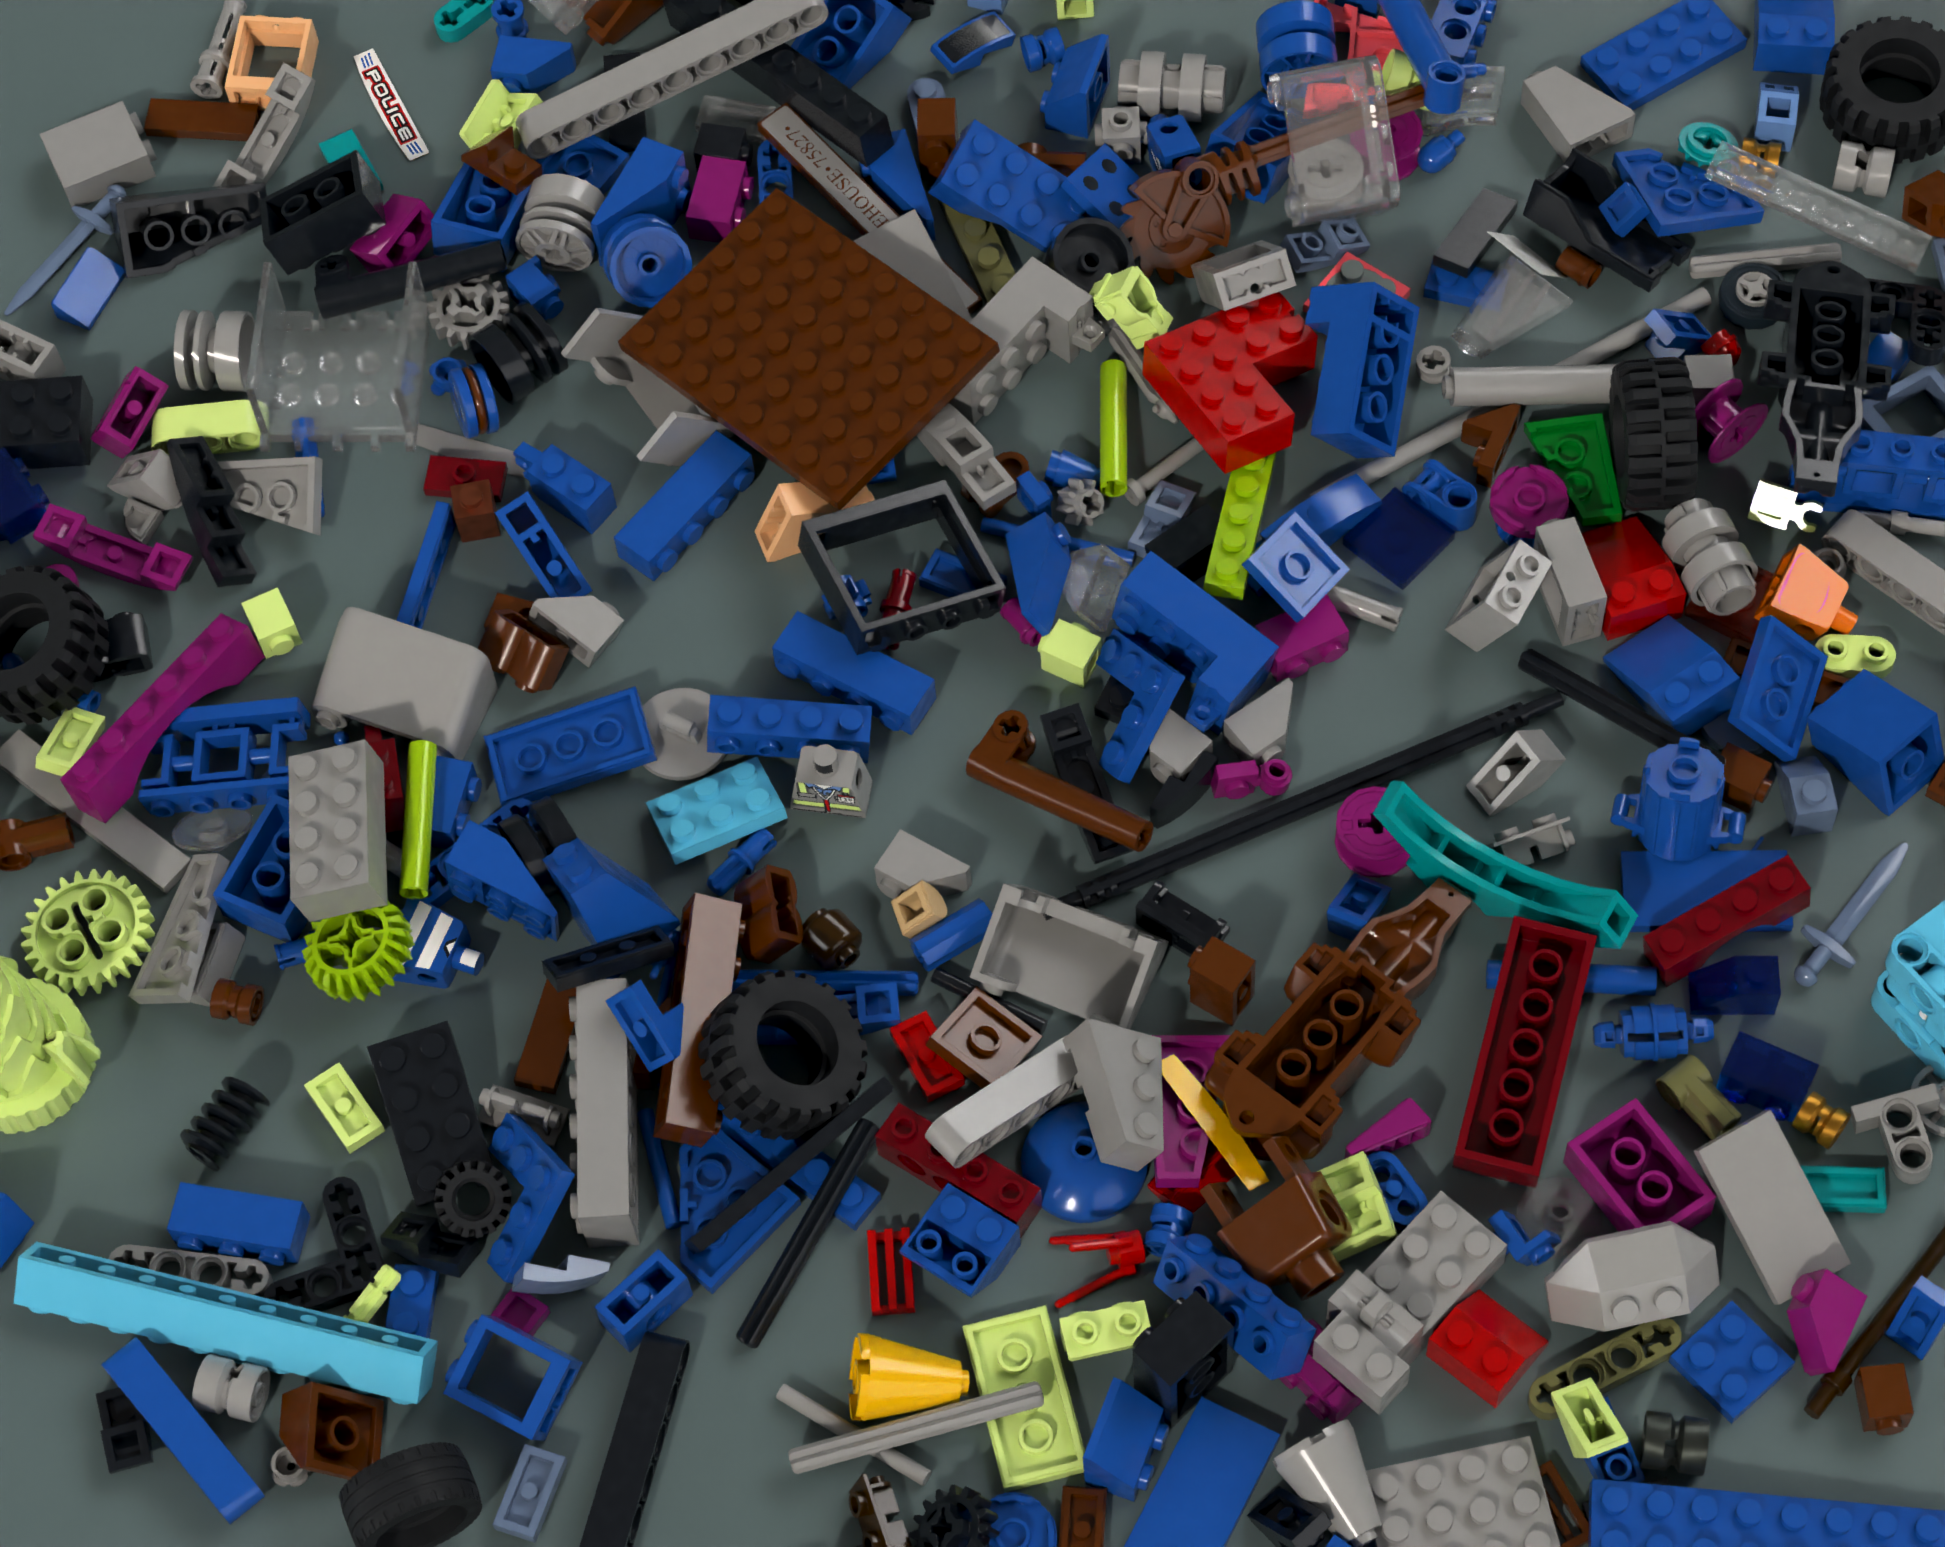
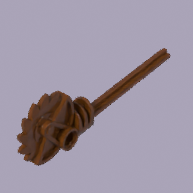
M1422 85L1410 87L1253 145H1248L1243 140L1239 141L1234 146V152L1227 146L1221 148L1220 157L1214 151L1198 157H1184L1177 162L1174 169L1157 170L1139 178L1128 188L1139 199L1130 201L1121 207L1123 213L1132 217L1125 221L1119 229L1129 238L1134 259L1138 257L1140 270L1149 278L1155 269L1159 277L1169 285L1174 282V271L1187 278H1194L1191 268L1192 264L1214 257L1215 254L1208 251L1209 248L1217 244L1224 247L1228 246L1231 223L1227 206L1232 203V194H1235L1240 201L1245 199V189H1248L1253 196L1261 194V184L1257 173L1259 166L1424 107V89ZM1200 168L1202 179L1198 185L1191 187L1189 176L1193 170Z

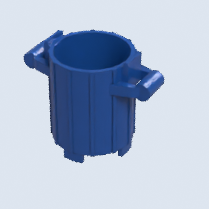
M1680 737L1678 744H1667V746L1649 753L1646 764L1643 767L1640 794H1617L1614 798L1610 818L1614 825L1624 826L1632 830L1631 837L1638 835L1639 842L1652 855L1672 862L1692 861L1708 853L1711 847H1714V850H1718L1719 844L1729 842L1739 844L1743 841L1746 815L1722 806L1725 785L1724 764L1710 750L1700 747V740L1694 738ZM1630 805L1636 806L1634 818L1628 817ZM1723 820L1729 821L1727 832L1721 831Z

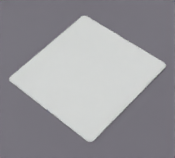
M1487 231V233L1539 274L1566 278L1515 236Z

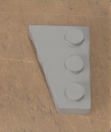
M311 456L217 462L235 493L230 503L231 507L321 536L323 459Z

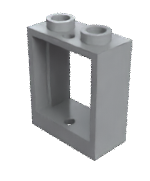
M1263 240L1191 265L1201 301L1223 311L1296 286L1286 249ZM1254 283L1258 285L1256 292L1251 291V285Z
M1575 516L1563 520L1559 518L1548 520L1541 526L1536 527L1533 549L1553 562L1539 589L1563 647L1601 636L1607 594Z
M1521 539L1479 568L1445 631L1475 652L1480 651L1519 624L1553 562ZM1477 598L1479 600V604H1474L1472 599Z

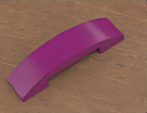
M51 503L33 533V538L83 566L132 584L153 589L176 591L193 560L192 555L156 542L153 548L90 525L87 522L86 516Z

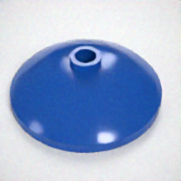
M1087 1101L1064 1104L1042 1116L1029 1131L1021 1154L1022 1176L1041 1188L1042 1208L1055 1217L1076 1223L1099 1222L1121 1213L1133 1203L1141 1192L1148 1172V1164L1136 1172L1100 1162L1085 1114L1089 1110ZM1081 1146H1087L1092 1150L1085 1156L1079 1155L1076 1152Z

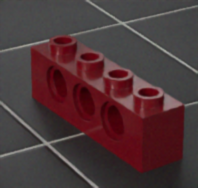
M898 1103L875 1135L878 1155L939 1192L943 1190L947 1183L953 1185L1018 1225L1021 1239L1042 1208L1041 1188L983 1153L964 1166L955 1169L925 1139V1133L932 1122Z

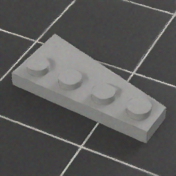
M219 853L193 855L151 945V951L148 952L128 995L137 1003H190L218 905L213 893L227 872L230 862Z

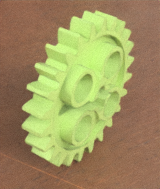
M92 869L88 879H84L81 873L76 871L74 882L70 884L65 878H59L61 888L56 891L47 886L45 890L49 898L46 901L35 898L34 903L39 908L38 912H27L25 914L32 924L21 928V932L27 939L21 943V947L27 954L25 957L26 962L33 969L32 971L38 979H44L47 984L51 983L59 986L62 992L66 994L74 987L80 996H84L88 986H92L96 993L100 994L102 983L106 981L113 988L117 987L115 976L121 974L126 978H130L131 974L127 967L130 964L142 966L143 964L137 955L138 952L151 951L150 946L145 940L155 936V932L149 925L155 921L154 916L149 910L151 907L150 903L136 884L131 885L124 875L117 880L111 870H108L103 878H101L97 870ZM104 903L100 909L94 910L98 905ZM76 905H79L80 911L88 922L89 929L103 953L101 959H97L96 953L87 941V935L73 911ZM67 923L63 928L58 929L60 925ZM120 934L114 941L109 942L113 936ZM82 954L80 958L72 961L75 956Z

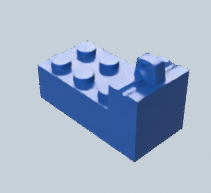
M1375 282L1311 287L1310 306L1307 311L1305 324L1310 326L1315 332L1326 335L1327 339L1310 435L1357 459L1395 457L1420 307Z
M1152 551L1143 558L1121 583L1111 618L1115 620L1116 625L1124 633L1137 636L1147 643V647L1152 653L1161 659H1167L1175 665L1179 672L1185 676L1186 680L1191 683H1197L1185 719L1204 733L1210 729L1219 736L1224 730V720L1242 709L1267 680L1279 646Z

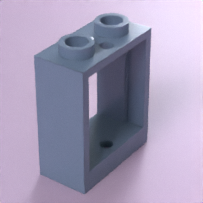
M1926 366L1891 385L1886 401L1869 399L1862 401L1863 418L1861 430L1894 433L1881 415L1922 392L1927 394L1945 416V375L1940 374L1934 366ZM1945 429L1931 437L1945 438Z

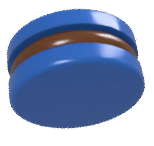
M475 363L462 369H451L448 372L450 395L464 436L467 439L478 437L479 434L497 432L499 430L497 404L489 377L483 365Z

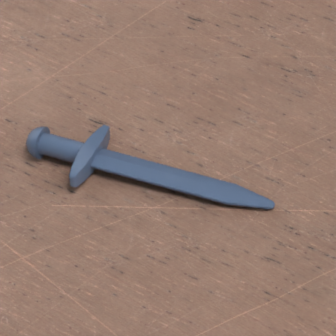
M118 184L108 186V193L91 211L79 206L71 208L81 222L20 287L4 312L6 316L12 314L30 300L94 230L109 235L114 233L111 226L104 219L111 212L109 199L127 196L122 186Z
M1907 843L1900 844L1880 860L1825 933L1807 924L1802 927L1801 933L1816 949L1803 966L1798 965L1795 968L1794 977L1798 984L1804 987L1816 984L1818 981L1817 974L1829 959L1847 968H1852L1855 965L1856 961L1842 945L1898 873L1908 850Z

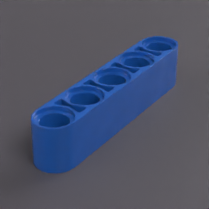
M137 1337L133 1338L101 1364L230 1525L265 1497L260 1488Z

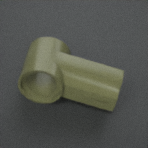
M1693 1055L1685 1057L1656 1080V1087L1664 1100L1676 1110L1683 1109L1711 1140L1731 1130L1741 1120L1742 1115L1713 1085L1710 1072Z

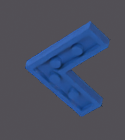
M1113 628L1108 640L1101 648L1096 664L1132 690L1134 695L1129 705L1124 709L1121 720L1110 741L1104 747L1103 754L1098 763L1117 780L1130 784L1185 676L1128 634Z
M506 1113L500 1127L494 1132L488 1149L518 1180L524 1189L517 1203L513 1205L509 1219L498 1240L493 1244L490 1256L486 1262L504 1282L513 1284L516 1272L524 1263L531 1262L575 1173L520 1116Z

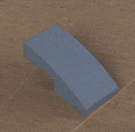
M1160 480L1145 504L1144 516L1128 541L1127 550L1136 552V556L1144 558L1147 555L1145 551L1147 543L1189 515L1196 498V492Z
M568 1255L557 1269L524 1263L514 1275L512 1292L544 1295L584 1289L597 1284L609 1271L610 1262Z

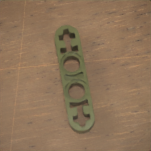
M1670 1318L1640 1324L1539 1377L1532 1383L1529 1389L1528 1406L1530 1411L1542 1420L1558 1418L1554 1406L1551 1407L1548 1402L1541 1404L1538 1402L1541 1390L1545 1389L1548 1394H1551V1392L1561 1389L1563 1384L1560 1380L1561 1378L1565 1379L1566 1387L1576 1383L1573 1374L1580 1368H1589L1597 1374L1598 1383L1596 1386L1601 1394H1604L1663 1363L1680 1346L1682 1332L1679 1325ZM1655 1330H1658L1661 1335L1667 1333L1671 1335L1668 1346L1664 1347L1661 1342L1649 1346L1646 1353L1648 1358H1645L1642 1346L1652 1341ZM1619 1348H1626L1635 1355L1636 1362L1632 1367L1620 1368L1613 1363L1611 1359L1612 1352Z

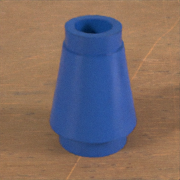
M1065 449L1062 452L1053 450L1044 480L1053 482L1052 486L1066 487L1069 486V478L1091 479L1096 481L1095 489L1098 490L1100 485V468Z

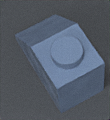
M1813 755L1798 757L1787 762L1782 760L1774 761V768L1791 837L1832 831L1838 813V805L1830 773L1819 759Z

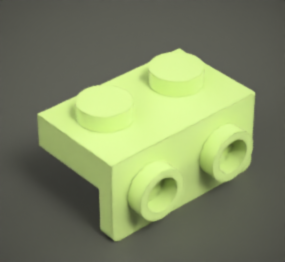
M492 79L460 130L459 135L468 147L471 148L486 136L512 126L514 148L518 150L522 140L516 127L517 117L543 101L537 93H509L499 79Z
M1144 1300L1121 1302L1109 1308L1091 1312L1080 1311L1068 1317L1059 1318L1064 1352L1067 1351L1070 1361L1135 1348L1133 1343L1145 1329L1151 1327Z

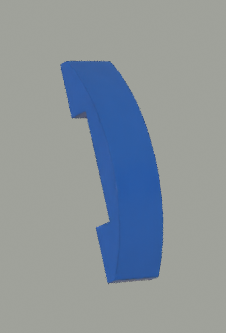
M897 981L855 986L856 993L836 995L840 1001L845 999L852 1009L849 1010V1013L853 1020L858 1018L863 1029L859 1036L901 1023ZM758 1025L757 1044H798L791 1035L777 1027Z

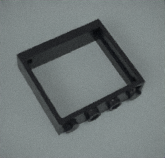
M946 480L802 521L798 547L856 655L869 651L878 652L884 650L889 645L905 640L914 641L920 639L925 634L941 629L950 630L961 623L977 618H989L1001 611L1006 586ZM937 519L976 590L865 623L827 550Z

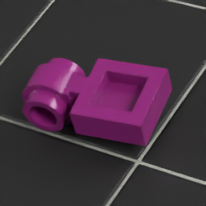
M1271 759L1257 766L1255 760L1216 765L1211 781L1214 798L1227 797L1229 799H1239L1254 793L1255 786H1260L1261 790L1268 795H1281L1290 786L1292 770L1281 759Z

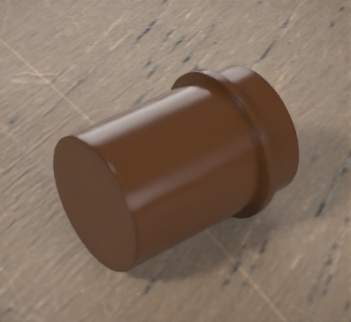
M1568 246L1561 253L1555 265L1557 270L1576 281L1578 286H1583L1586 289H1589L1597 281L1602 271V266L1597 263V260L1590 259L1572 246Z

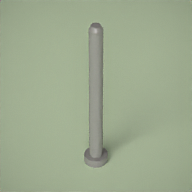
M1195 438L1191 439L1137 480L1133 478L1127 479V492L1124 496L1134 506L1140 505L1146 500L1145 493L1203 451L1204 448Z

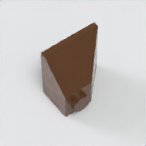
M315 1382L307 1383L282 1394L279 1437L300 1468L349 1480L352 1476L363 1470V1468L380 1459L384 1400Z

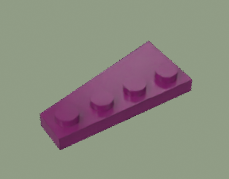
M1152 1035L1161 1038L1162 1060L1174 1054L1216 1102L1217 1097L1205 1086V1075L1214 1063V1053L1230 1035ZM1162 1076L1164 1151L1154 1158L1156 1188H1199L1209 1137Z

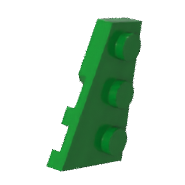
M1595 413L1524 423V432L1546 468L1554 471L1564 481L1567 487L1569 505L1581 525L1588 526L1622 521L1623 513L1603 414Z

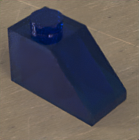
M1733 956L1688 973L1690 1015H1775L1781 996L1778 956Z

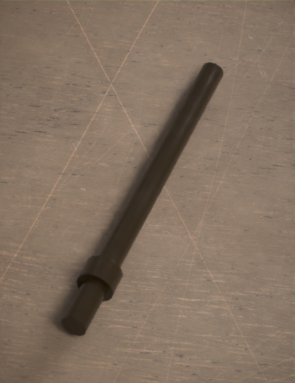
M1945 1226L1838 1363L1835 1371L1825 1373L1820 1379L1821 1387L1804 1407V1411L1810 1417L1819 1419L1833 1399L1845 1393L1853 1382L1851 1376L1888 1330L1913 1285L1921 1275L1927 1279L1945 1256Z

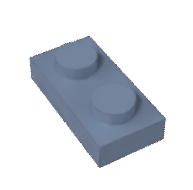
M524 1444L492 1524L495 1530L536 1543L567 1465L565 1456Z

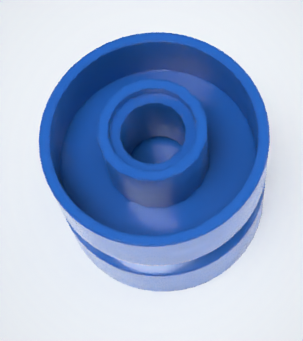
M1295 0L1277 4L1261 14L1256 22V37L1260 54L1261 84L1268 93L1283 99H1304L1306 83L1334 85L1337 82L1339 64L1335 46L1334 19L1326 7L1312 1Z

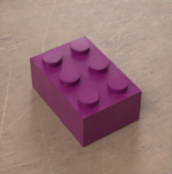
M1634 1098L1567 1143L1563 1163L1618 1232L1672 1221L1690 1230L1711 1216L1716 1195L1637 1098Z

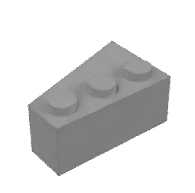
M1087 1018L1063 1039L1066 1052H1072L1078 1073L1074 1076L1077 1088H1083L1089 1106V1110L1085 1114L1099 1159L1102 1163L1138 1172L1164 1151L1161 1038Z

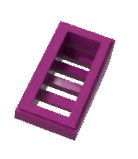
M1411 1097L1406 1098L1346 1145L1344 1159L1361 1151H1364L1367 1156L1377 1151L1390 1153L1414 1143L1430 1134L1432 1121Z

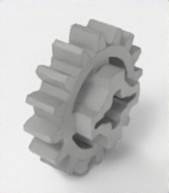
M490 274L482 276L481 279L475 278L443 287L442 291H432L434 301L427 303L430 313L428 315L432 329H435L438 339L441 340L447 337L449 346L453 347L458 341H461L464 350H468L469 336L489 323L495 324L504 331L501 317L507 311L511 312L510 300L507 291L503 290L502 283L499 280L492 283Z

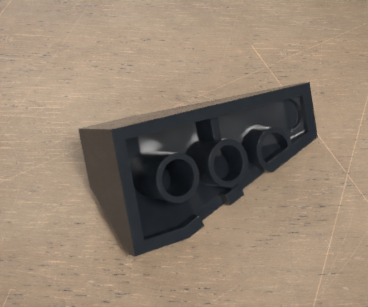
M265 182L110 198L114 235L126 278L166 273L176 268V265L194 256L197 257L207 252L208 249L261 225L259 200L267 197Z

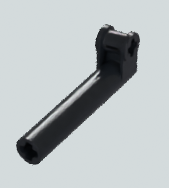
M500 240L350 277L347 257L336 254L321 259L315 265L316 286L314 290L321 316L325 320L508 269V265Z

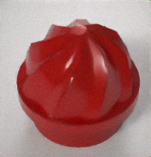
M1725 328L1715 333L1700 347L1705 355L1731 354L1733 366L1737 364L1741 354V347L1735 334L1730 335Z

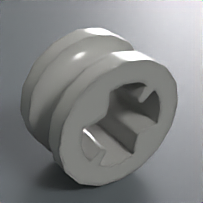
M1435 345L1420 350L1416 358L1418 376L1430 384L1442 383L1443 376L1449 375L1451 368L1449 352L1445 348ZM1433 360L1440 361V365H1436L1434 369L1428 368V364H1432Z

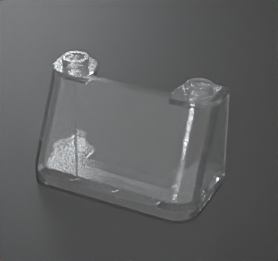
M1376 55L1274 73L1269 76L1270 82L1267 83L1268 101L1271 105L1275 104L1278 111H1284L1296 185L1291 188L1290 194L1285 196L1284 205L1287 217L1292 219L1293 227L1320 224L1323 221L1378 216L1396 208L1400 202V184L1382 69Z

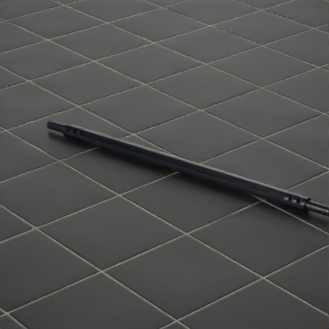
M1555 691L1526 704L1521 702L1515 703L1076 886V891L1057 899L1071 906H1083L1087 909L1343 802L1357 790L1372 786L1379 787L1529 724V719L1563 706V698L1559 691ZM1043 914L1046 921L1054 918L1047 914Z

